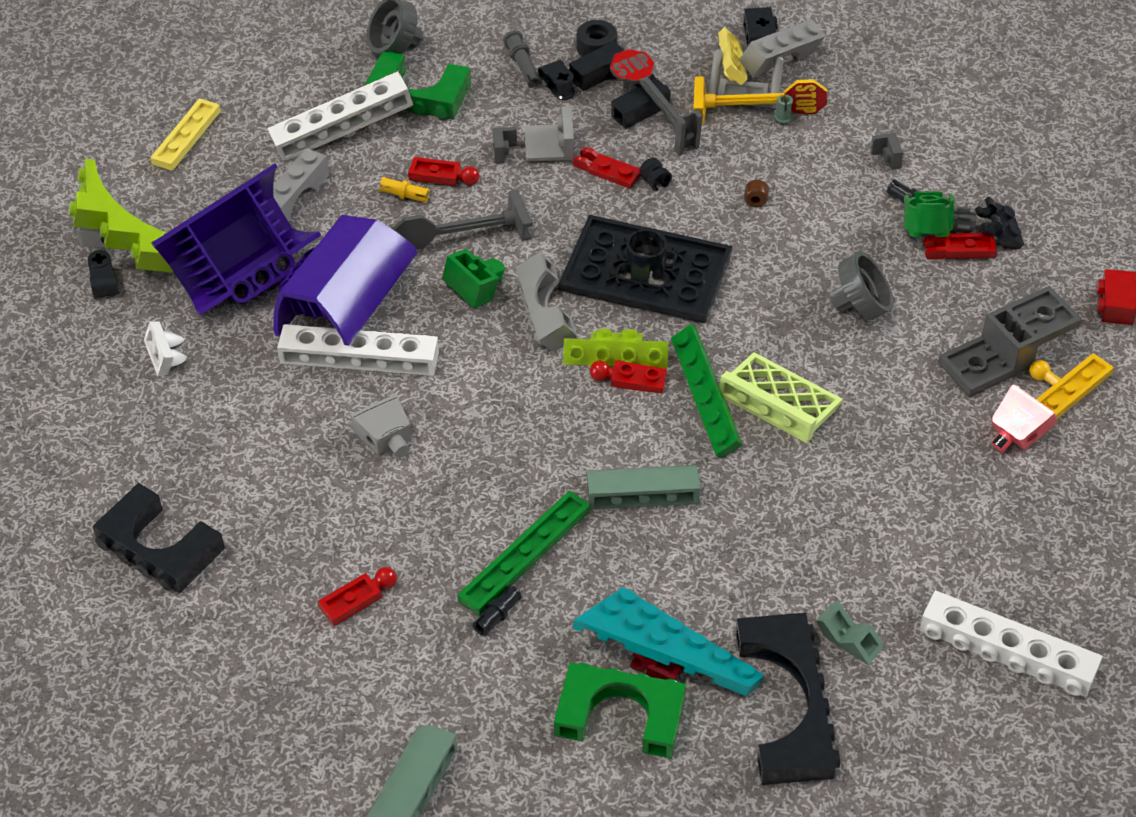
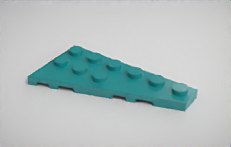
M624 587L577 617L572 626V629L580 632L583 631V628L598 633L597 638L606 642L609 638L622 642L626 650L669 666L671 661L684 666V672L695 675L698 672L711 677V681L714 684L745 696L755 690L764 678V674L754 669L750 664L744 663L726 649L720 648L702 634L696 633L681 621L672 618L657 606L648 603L633 591Z

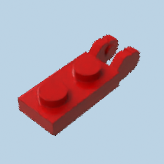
M583 147L580 150V156H576L572 162L576 168L629 189L640 178V168L603 154H598L595 149Z
M983 233L949 234L947 237L931 235L923 240V245L927 248L925 252L927 259L996 258L997 254L994 236H988Z

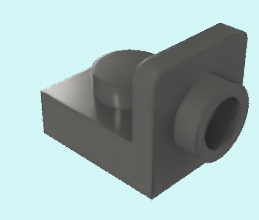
M516 127L492 128L495 164L505 163V155H509V146H517Z
M896 133L873 136L871 154H883L884 161L890 163L891 169H900L903 151Z

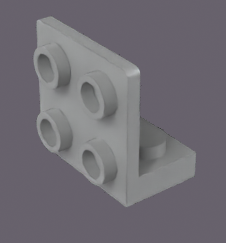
M562 106V116H557V125H532L524 127L527 162L574 159L571 106Z

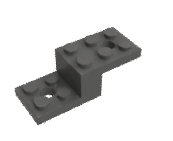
M1048 286L986 314L982 336L939 355L938 363L970 397L1029 369L1035 361L1039 345L1081 326L1082 318ZM1040 313L1042 315H1049L1050 317L1045 318L1039 316L1038 314ZM970 364H979L981 368H973Z

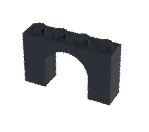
M613 41L569 63V71L574 75L573 83L582 91H585L603 81L617 79L610 71V66L614 54L625 51V49ZM652 73L650 80L670 103L671 90ZM633 84L635 86L633 90L611 101V117L624 129L662 111L640 84Z
M137 483L92 526L96 537L95 542L104 551L110 549L115 552L118 559L123 563L128 564L131 562L143 576L149 577L151 575L156 578L165 590L169 591L172 588L180 594L225 549L222 533L200 521L179 542L170 547L152 549L137 542L139 534L163 509L159 495L142 484Z

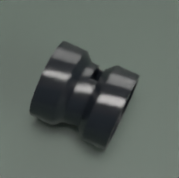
M657 158L647 159L639 169L640 176L645 181H648L649 186L654 191L659 190L655 185L661 184L665 188L672 181V174L668 169L663 168V164Z

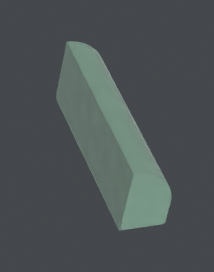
M697 465L586 471L590 509L699 504L700 484Z
M430 725L417 727L366 817H421L458 749L456 734Z

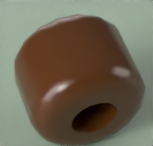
M757 179L748 182L745 186V202L753 207H761L767 203L769 196L768 184Z

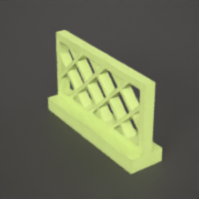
M755 352L731 373L726 371L721 376L719 385L726 400L805 443L810 441L814 431L835 412L843 400ZM756 362L764 366V369L752 370L751 365ZM781 375L786 378V381H774L772 376ZM754 377H767L768 382H756ZM742 378H749L750 382H747ZM804 387L809 393H796L795 388ZM765 389H771L772 394H770V393H768V392H766V391H764V390H765ZM777 389H789L790 394H778ZM826 399L832 403L830 405H819L817 400ZM785 401H793L794 406L786 403ZM799 401H811L812 406H801ZM807 413H816L817 418H814L813 416Z

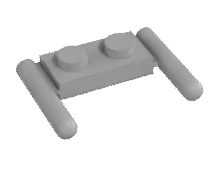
M721 50L714 51L708 94L779 93L784 62L782 57L774 59L771 84L745 81L742 85H739L735 80L732 82L729 79L720 78L723 52ZM751 104L748 106L777 109L778 104Z

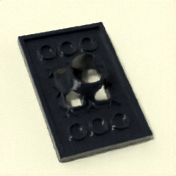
M589 215L559 281V290L706 323L732 255L733 246ZM634 251L650 254L651 256H642ZM666 258L672 259L673 262L666 264ZM653 271L652 278L664 280V284H650V272ZM622 272L631 273L630 279L620 277L619 275Z

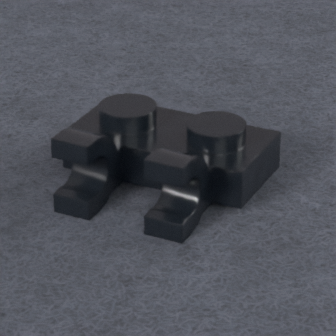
M987 196L985 198L987 207L977 206L975 208L978 217L991 219L993 224H983L981 226L982 233L997 237L1000 244L1012 249H1020L1024 242L1014 210L1007 205L1004 206L995 202L994 199Z

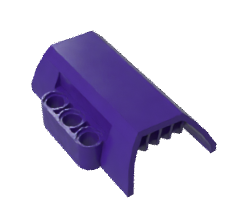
M276 163L151 242L153 247L169 264L189 294L199 316L226 298L233 303L249 301L288 275L295 267V261L291 255L321 236L319 231L303 232L291 227L274 198V176L276 168H278ZM279 257L286 263L283 271L279 270L276 266V260ZM258 271H261L265 276V281L262 285L258 284L255 280V275ZM238 284L244 288V296L241 299L234 293L235 286Z
M341 215L318 245L308 250L280 284V293L276 299L273 316L275 336L280 337L283 325H289L296 315H314L315 318L324 317V319H329L342 338L344 345L349 346L417 255L416 247L403 236L376 219Z

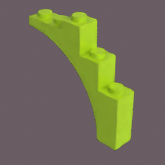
M85 158L84 166L78 169L77 182L81 183V185H79V190L76 191L75 200L69 203V216H73V227L100 230V237H104L105 248L130 250L131 257L136 259V269L174 273L169 264L151 244V242L167 232L144 223L117 203L104 187L98 175L95 160Z

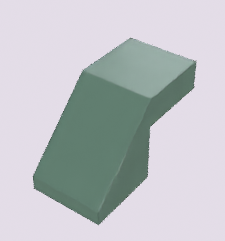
M832 602L816 620V623L829 641L867 665L872 662L885 646L870 623L854 624L840 602Z

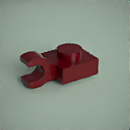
M633 652L632 654L635 658L631 662L630 667L636 671L647 670L646 675L652 678L673 679L677 681L684 670V666L671 661L668 666Z

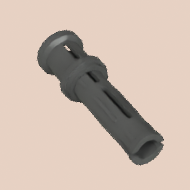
M518 30L508 32L503 38L504 45L509 48L510 57L517 61L528 87L533 88L537 87L538 84L541 85L542 80L529 57L530 50L528 45L523 42L522 33Z

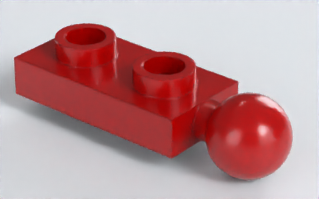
M413 157L408 171L409 180L456 186L458 179H461L466 185H474L480 177L479 171L473 166H467L461 170V162Z
M599 360L590 366L589 372L590 376L596 381H604L607 378H611V387L663 394L667 369L615 360L614 368H611L606 362Z
M382 567L377 570L372 580L364 573L318 600V607L332 625L336 626L381 599L382 592L380 588L387 590L394 587L397 582V574L390 567Z

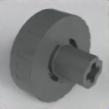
M382 0L374 9L367 26L366 39L370 50L381 55L382 51L402 54L409 46H418L423 39V32L420 27H417L418 15L415 6L406 0Z
M859 251L840 262L838 273L842 286L830 292L831 302L835 309L842 312L854 306L868 320H873L892 310L894 302L889 283L880 267L868 254Z

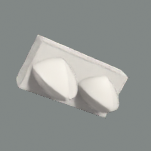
M149 322L144 343L157 376H164L169 373L170 367L182 364L187 359V356L181 352L170 349L184 342L185 338L172 332L163 331L160 322Z

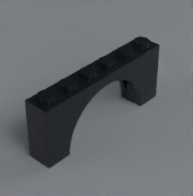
M806 613L737 618L735 634L739 657L764 659L784 668L800 684L808 707L803 720L791 733L776 741L758 744L757 762L761 785L834 779L836 768H840L839 751L833 750L832 742L835 741V731L833 724H828L827 716L830 715L828 698H823L822 695L825 683L823 673H818L817 670L820 658L818 648H813L812 641L815 640L813 624H808Z

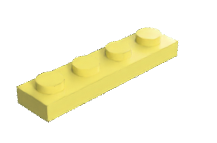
M724 27L718 32L719 45L723 52V72L730 81L733 82L735 80L739 85H742L748 79L746 68L739 61L743 55L741 42Z
M199 98L150 157L152 165L173 171L221 112L220 105Z

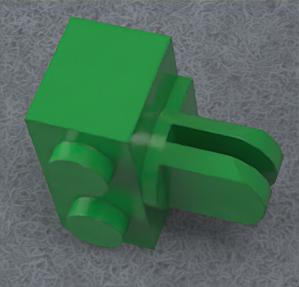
M463 249L447 256L442 280L475 309L494 299L498 282L502 281L505 266L498 259L491 258L484 261L479 256L475 257L468 249Z

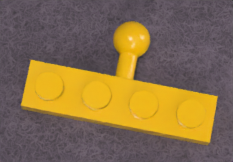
M1094 353L1063 378L1052 373L1050 365L1044 360L1034 361L1029 368L1033 379L1037 381L1045 380L1052 385L1036 400L1055 413L1056 420L1111 376L1114 370L1113 366Z

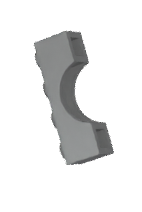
M811 19L752 41L739 61L751 76L755 77L768 72L773 67L776 57L784 58L793 53L799 60L815 52L826 35Z
M306 148L273 185L274 198L288 222L291 220V213L299 195L309 187L316 191L329 176L326 155Z
M539 252L515 267L519 277L517 278V283L523 290L524 296L522 299L529 309L530 314L528 318L535 328L534 337L541 347L545 346L550 351H555L564 346V338H577L572 318L559 306L548 307L550 294L559 283L554 264Z

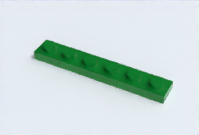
M690 324L672 336L671 340L715 455L723 458L743 444L698 330L694 325Z
M569 490L457 594L458 601L480 616L487 609V604L491 600H496L507 586H512L590 512V504Z

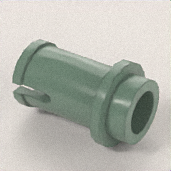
M780 95L777 100L778 107L774 114V119L778 123L787 124L793 120L791 112L793 99L791 96L785 95V102H783V95Z

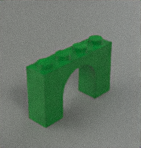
M382 51L365 85L395 72H399L403 78L406 72L405 56ZM448 63L441 79L432 87L419 90L408 88L413 106L404 110L420 115L428 114L440 119L448 118L454 120L471 85L470 67Z
M569 663L554 719L555 737L583 742L589 718L595 706L608 698L626 697L638 702L648 715L643 735L642 753L672 759L686 698L685 683H679L673 679L652 678L646 674L625 673L614 668L593 667L587 663Z

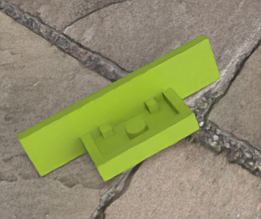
M601 328L597 329L596 332L591 331L590 339L564 338L563 365L591 366L595 361L601 360L609 366H614L615 360L668 368V342L643 341V333H638L633 329L612 332L610 329Z

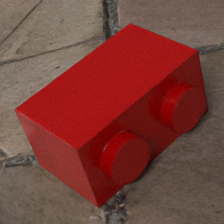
M1105 269L1103 278L1098 279L1096 294H1101L1097 301V313H1101V322L1133 325L1136 316V272Z

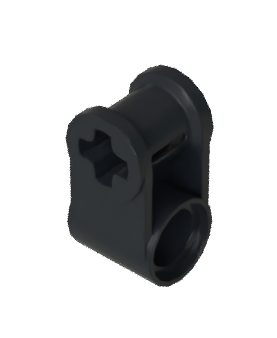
M561 59L538 68L539 77L547 84L546 87L549 88L556 98L560 100L573 98L575 95V90L572 87L574 75Z
M104 250L92 252L88 256V266L94 299L120 294L109 253Z

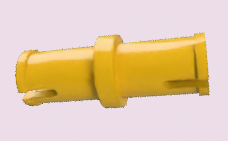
M382 177L380 185L383 186H379V192L399 196V199L405 200V198L426 204L429 198L427 194H430L429 188L412 185L410 181L404 180L400 182L386 177Z

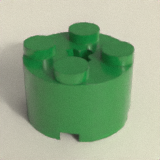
M938 191L914 192V197L909 198V194L905 195L903 227L909 231V236L922 237L924 234H934L937 237L949 236L950 230L954 228L955 197L949 194V198L942 197L943 192Z

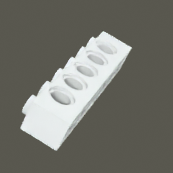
M395 72L267 129L282 161L299 156L306 148L310 150L411 107L413 103L399 72Z
M283 325L277 347L280 363L431 376L435 374L439 355L438 337L359 331L350 345L347 346L344 345L342 338L335 328Z
M936 590L922 616L919 630L931 639H941L951 643L958 650H969L977 653L986 661H997L1007 665L1013 672L1027 673L1036 677L1043 684L1052 683L1064 688L1067 693L1074 696H1088L1103 657Z

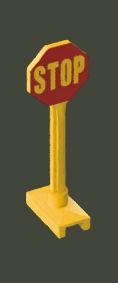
M704 76L695 77L694 111L698 110L702 114V125H704L706 108H716V106L778 104L777 100L780 95H783V102H785V95H789L793 99L792 112L797 114H816L827 105V88L811 79L796 80L784 90V93L716 95V93L707 94Z

